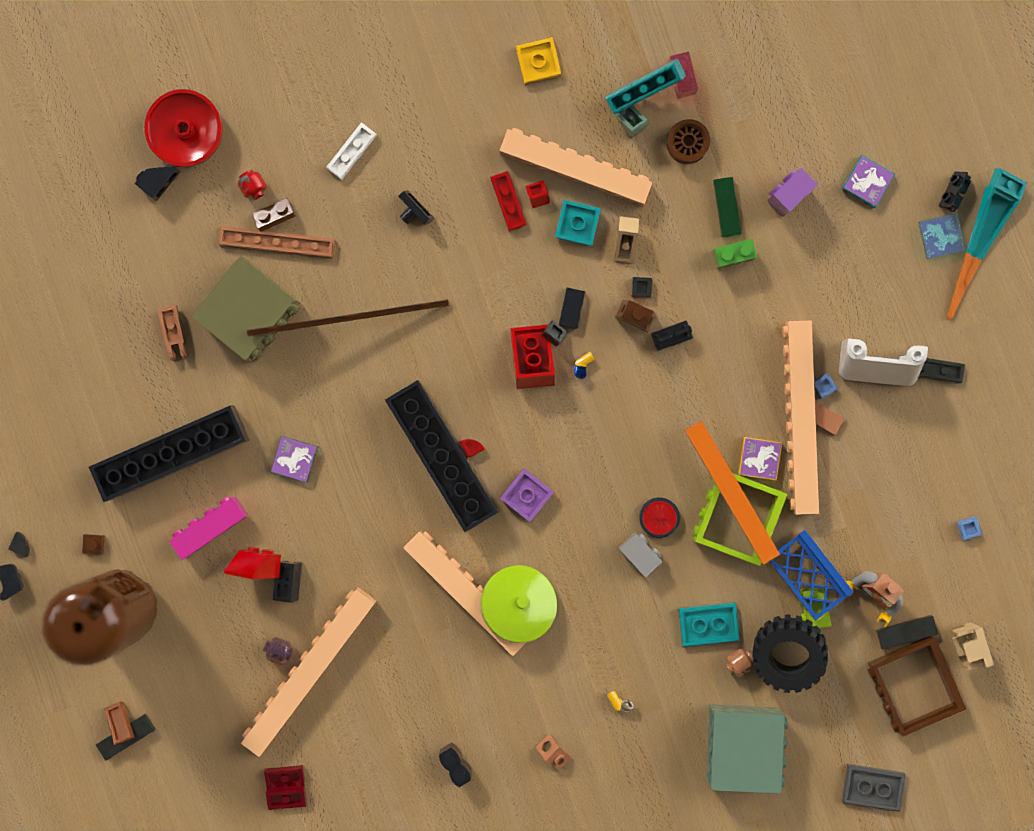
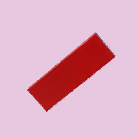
M505 171L491 176L490 179L508 231L527 226L509 172Z

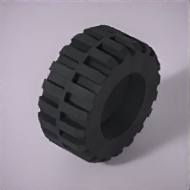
M785 615V618L782 619L780 616L774 617L773 622L768 620L764 623V628L761 627L758 630L753 645V666L757 669L756 673L759 678L764 677L763 682L767 686L772 684L773 689L779 691V688L783 689L784 693H790V690H795V693H799L803 688L805 690L812 688V683L817 684L820 681V676H824L828 664V645L826 644L825 636L821 634V629L818 626L813 627L812 621L808 619L803 621L802 617L796 615V618H791V615ZM782 642H796L808 651L809 657L802 664L787 666L779 663L773 657L772 649Z

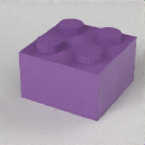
M803 168L798 171L794 169L783 179V185L779 183L769 193L771 197L767 201L782 217L789 213L818 185Z

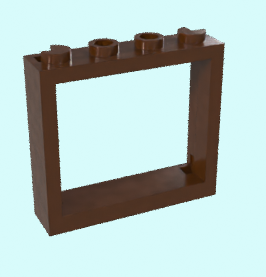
M933 636L923 638L868 662L869 669L867 671L872 680L875 679L877 684L875 687L879 697H883L885 702L883 708L886 714H890L893 720L890 724L894 732H898L902 737L966 710L938 642ZM927 647L951 703L902 724L878 667Z

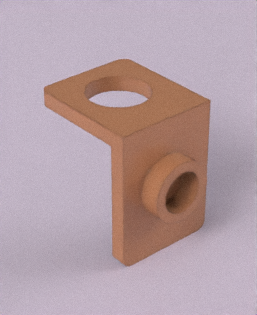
M547 735L536 746L544 760L558 771L572 759L571 755L560 748L550 735ZM548 742H551L550 750L544 752V745Z

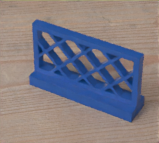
M806 530L778 550L780 555L787 556L786 566L778 565L774 559L769 561L815 621L853 593V590ZM796 541L802 547L801 555L790 553L791 545ZM790 556L800 558L799 568L788 567ZM803 558L812 560L814 563L813 570L802 569ZM788 570L799 571L798 582L788 579ZM802 572L812 573L811 584L800 582ZM815 574H821L826 578L825 586L814 584ZM800 585L811 587L810 598L801 596L799 593ZM814 587L825 589L823 600L813 598ZM827 589L835 590L840 597L835 601L826 600ZM812 601L823 602L822 611L817 615L811 609Z

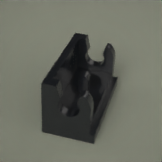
M281 561L279 578L274 580L273 600L290 603L298 601L302 562Z

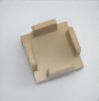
M969 622L963 624L964 627L952 630L956 636L952 638L957 656L965 655L968 661L962 663L965 669L972 670L981 666L987 668L994 665L982 627Z

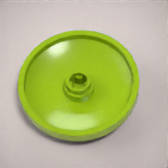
M515 565L503 568L487 581L482 591L480 606L486 625L496 636L512 643H526L541 637L551 627L556 616L557 599L551 583L541 572L528 566Z

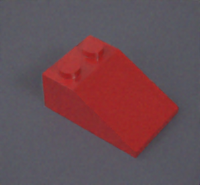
M548 324L510 328L517 389L555 385L551 342L542 336Z

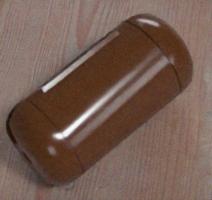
M111 570L58 592L49 601L42 617V634L47 647L58 659L72 665L92 666L109 659L139 641L151 630L157 616V598L152 586L137 577L132 571Z

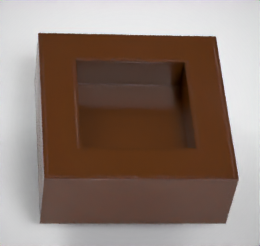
M84 534L82 554L102 555L104 553L105 535Z

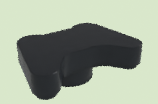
M14 564L0 565V581L3 587L0 600L4 601L22 591L23 583L21 575Z

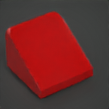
M543 180L525 186L532 208L550 203Z

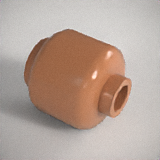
M739 649L727 657L728 664L726 667L731 675L735 673L737 677H743L754 670L753 658L748 650Z

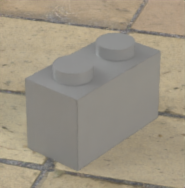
M634 532L618 548L647 577L662 563L660 559L662 555L655 547L653 549L649 548L647 545L649 541L642 533L637 535Z

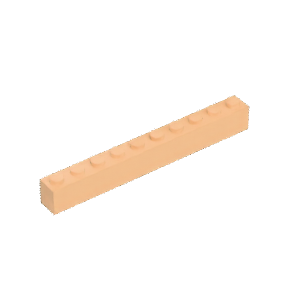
M788 321L782 327L783 338L786 337L783 355L787 360V364H784V375L787 376V384H785L784 390L785 395H788L785 412L789 414V422H786V432L789 433L790 441H787V452L790 453L787 467L788 472H791V479L788 480V489L792 491V499H789V509L796 515L819 514L812 321Z
M359 587L355 591L351 590L345 597L348 600L344 606L340 604L336 609L334 620L332 622L330 620L327 621L322 628L325 632L321 637L318 635L311 643L313 648L310 652L305 651L299 659L302 661L298 668L294 666L288 673V676H290L287 682L283 681L276 690L279 692L275 698L271 696L265 704L267 707L265 712L262 713L260 711L253 720L256 723L253 728L248 727L243 733L242 737H244V740L241 744L258 757L261 756L375 604L376 600Z

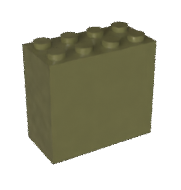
M239 256L191 317L245 361L253 362L260 359L264 353L262 350L266 345L270 346L276 338L274 335L277 332L248 337L247 330L288 324L286 320L290 315L294 316L298 312L300 302L249 260Z

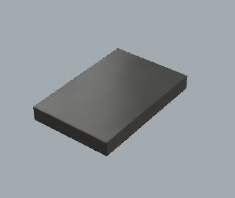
M847 763L841 801L847 804L900 812L905 773Z

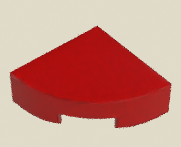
M465 439L459 441L468 458L485 450V447L476 440Z

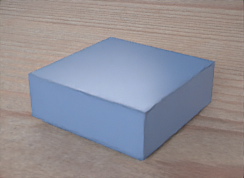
M829 373L814 380V389L820 399L838 390Z
M976 516L956 522L963 541L982 535Z

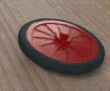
M658 497L647 501L643 505L639 521L642 529L648 535L663 538L671 535L677 529L680 514L672 501Z

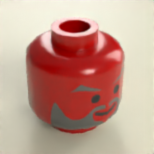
M249 170L239 176L238 186L245 198L257 200L264 195L263 192L266 189V184L259 172Z

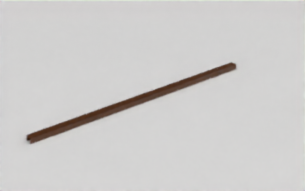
M446 299L247 330V335L249 337L449 306V301Z

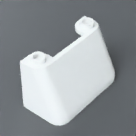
M846 339L841 344L839 374L845 380L911 386L917 381L926 361L928 347L913 346L909 348L906 355L899 356V359L866 356L867 346L863 341Z

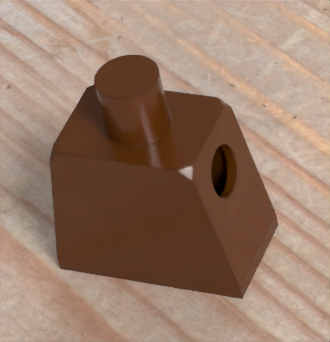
M623 300L615 318L648 333L656 314L654 311L631 300Z

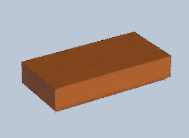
M121 701L104 708L114 745H119L135 738L124 702Z

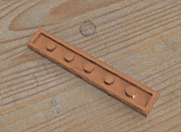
M220 226L218 245L333 258L335 239Z

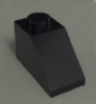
M174 166L149 168L138 174L136 177L137 181L134 184L151 198L158 201L181 171Z

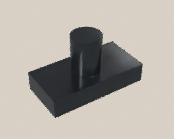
M409 190L403 191L398 196L408 206L400 215V218L406 224H409L415 216L424 224H429L434 219Z

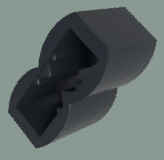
M450 743L440 749V762L449 771L452 782L460 788L471 781V768L462 759L459 748L454 743Z

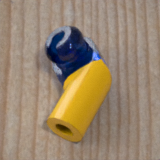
M588 352L575 362L574 374L579 379H584L587 376V364L595 360L591 352Z

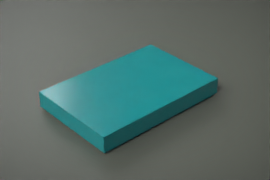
M735 602L678 608L682 647L740 641Z

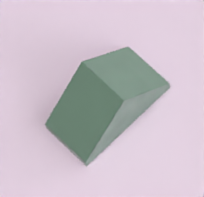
M633 105L615 114L631 139L648 127L649 121Z

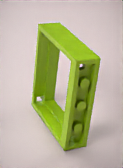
M733 473L738 482L775 495L764 523V528L771 538L787 494ZM714 482L712 490H708L705 498L707 500L706 507H702L698 518L701 519L699 525H695L693 529V540L760 566L762 562L755 550L753 555L749 556L703 538L720 494Z

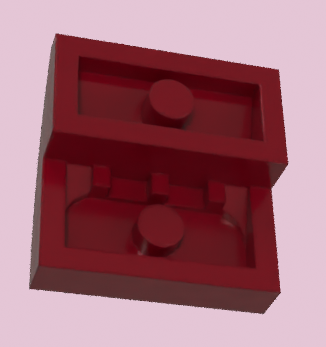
M303 765L265 768L268 810L306 807Z

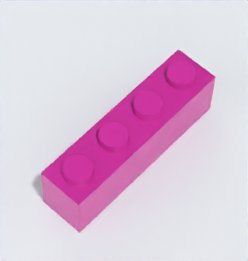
M226 497L219 502L221 506L216 509L212 507L204 512L205 517L200 520L196 518L188 523L189 528L184 531L181 528L172 534L174 538L169 542L181 560L186 559L249 516L237 497Z

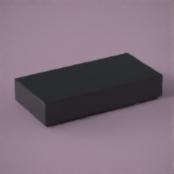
M566 288L559 321L560 326L578 328L585 291Z

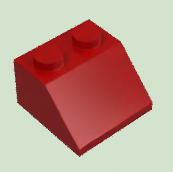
M249 546L248 550H239L224 569V574L247 579L279 578L281 555L274 554V550L262 549V551H259V547Z

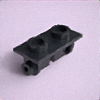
M954 172L946 191L941 197L939 207H948V210L951 212L959 209L964 198L959 195V192L965 194L972 182L968 172Z
M687 320L651 333L657 351L693 338L692 329L688 325Z

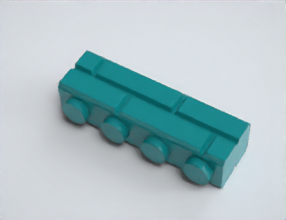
M675 59L611 92L605 98L615 115L683 80L686 74L679 60Z

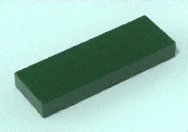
M733 177L714 179L713 185L721 237L741 234Z

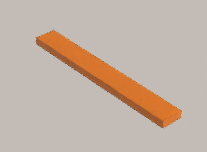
M699 421L684 430L762 564L779 556L777 548L703 422Z

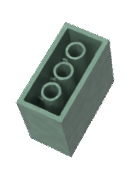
M709 704L706 781L711 790L781 794L782 787H785V776L782 775V768L786 767V757L783 756V749H786L787 746L784 729H787L788 721L787 717L778 707Z

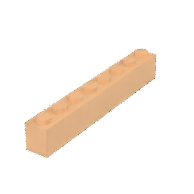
M515 128L512 130L507 129L500 148L501 155L642 207L652 185V182L646 176L638 175L637 177L631 175V171L627 169H615L611 163L604 161L602 163L596 162L592 156L584 155L583 157L577 155V151L573 149H561L558 144L550 141L547 144L542 142L541 138L535 135L525 136L521 130Z
M420 530L403 548L514 656L526 643L505 641L488 628L483 619L480 606L484 587L482 585L477 586L473 582L474 577L467 571L464 573L459 568L461 565L456 559H450L446 555L447 551L440 544L437 546L432 541L434 538L427 531L423 533Z

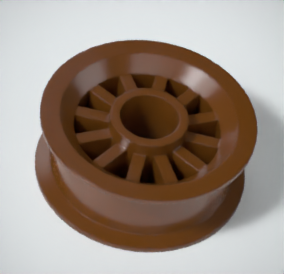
M685 119L679 121L671 128L667 136V150L670 156L679 163H695L702 159L709 149V132L697 120ZM691 138L693 145L686 146L683 139Z

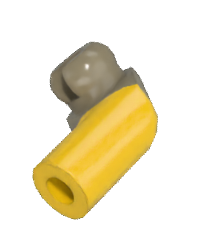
M615 690L607 694L615 710L621 712L633 710V702L619 699Z

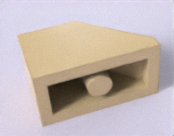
M620 216L614 261L633 263L639 219Z

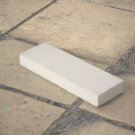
M361 122L326 168L342 180L377 134Z

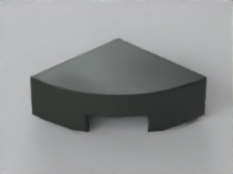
M16 532L8 550L28 557L29 547L25 536L20 532Z

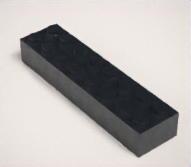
M420 380L413 382L385 399L463 531L467 532L497 514L496 506Z
M230 405L91 465L88 468L103 502H108L250 441L235 405Z

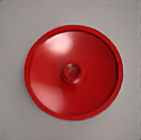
M177 89L163 94L151 105L145 118L144 132L150 149L158 158L172 166L184 168L197 166L207 161L216 152L222 139L223 125L217 108L207 97L193 90Z

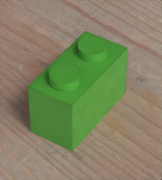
M753 239L717 247L712 250L717 269L757 258Z

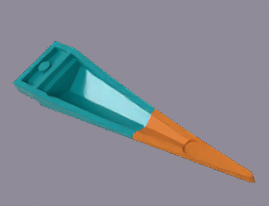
M1001 168L994 169L989 186L985 187L947 319L951 320L975 272L1002 227L1020 203L1027 182Z

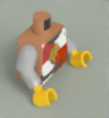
M864 571L852 579V582L846 581L853 591L855 587H858L882 609L886 610L877 619V622L880 619L885 621L883 627L889 624L892 619L891 616H894L903 606V596L901 595L904 591L903 588L883 572Z

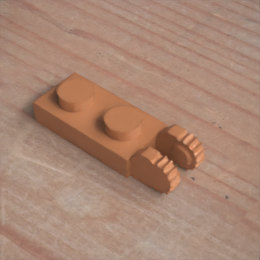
M174 305L157 309L165 347H167L170 360L176 361V353L173 346L178 344L182 358H188L178 306Z

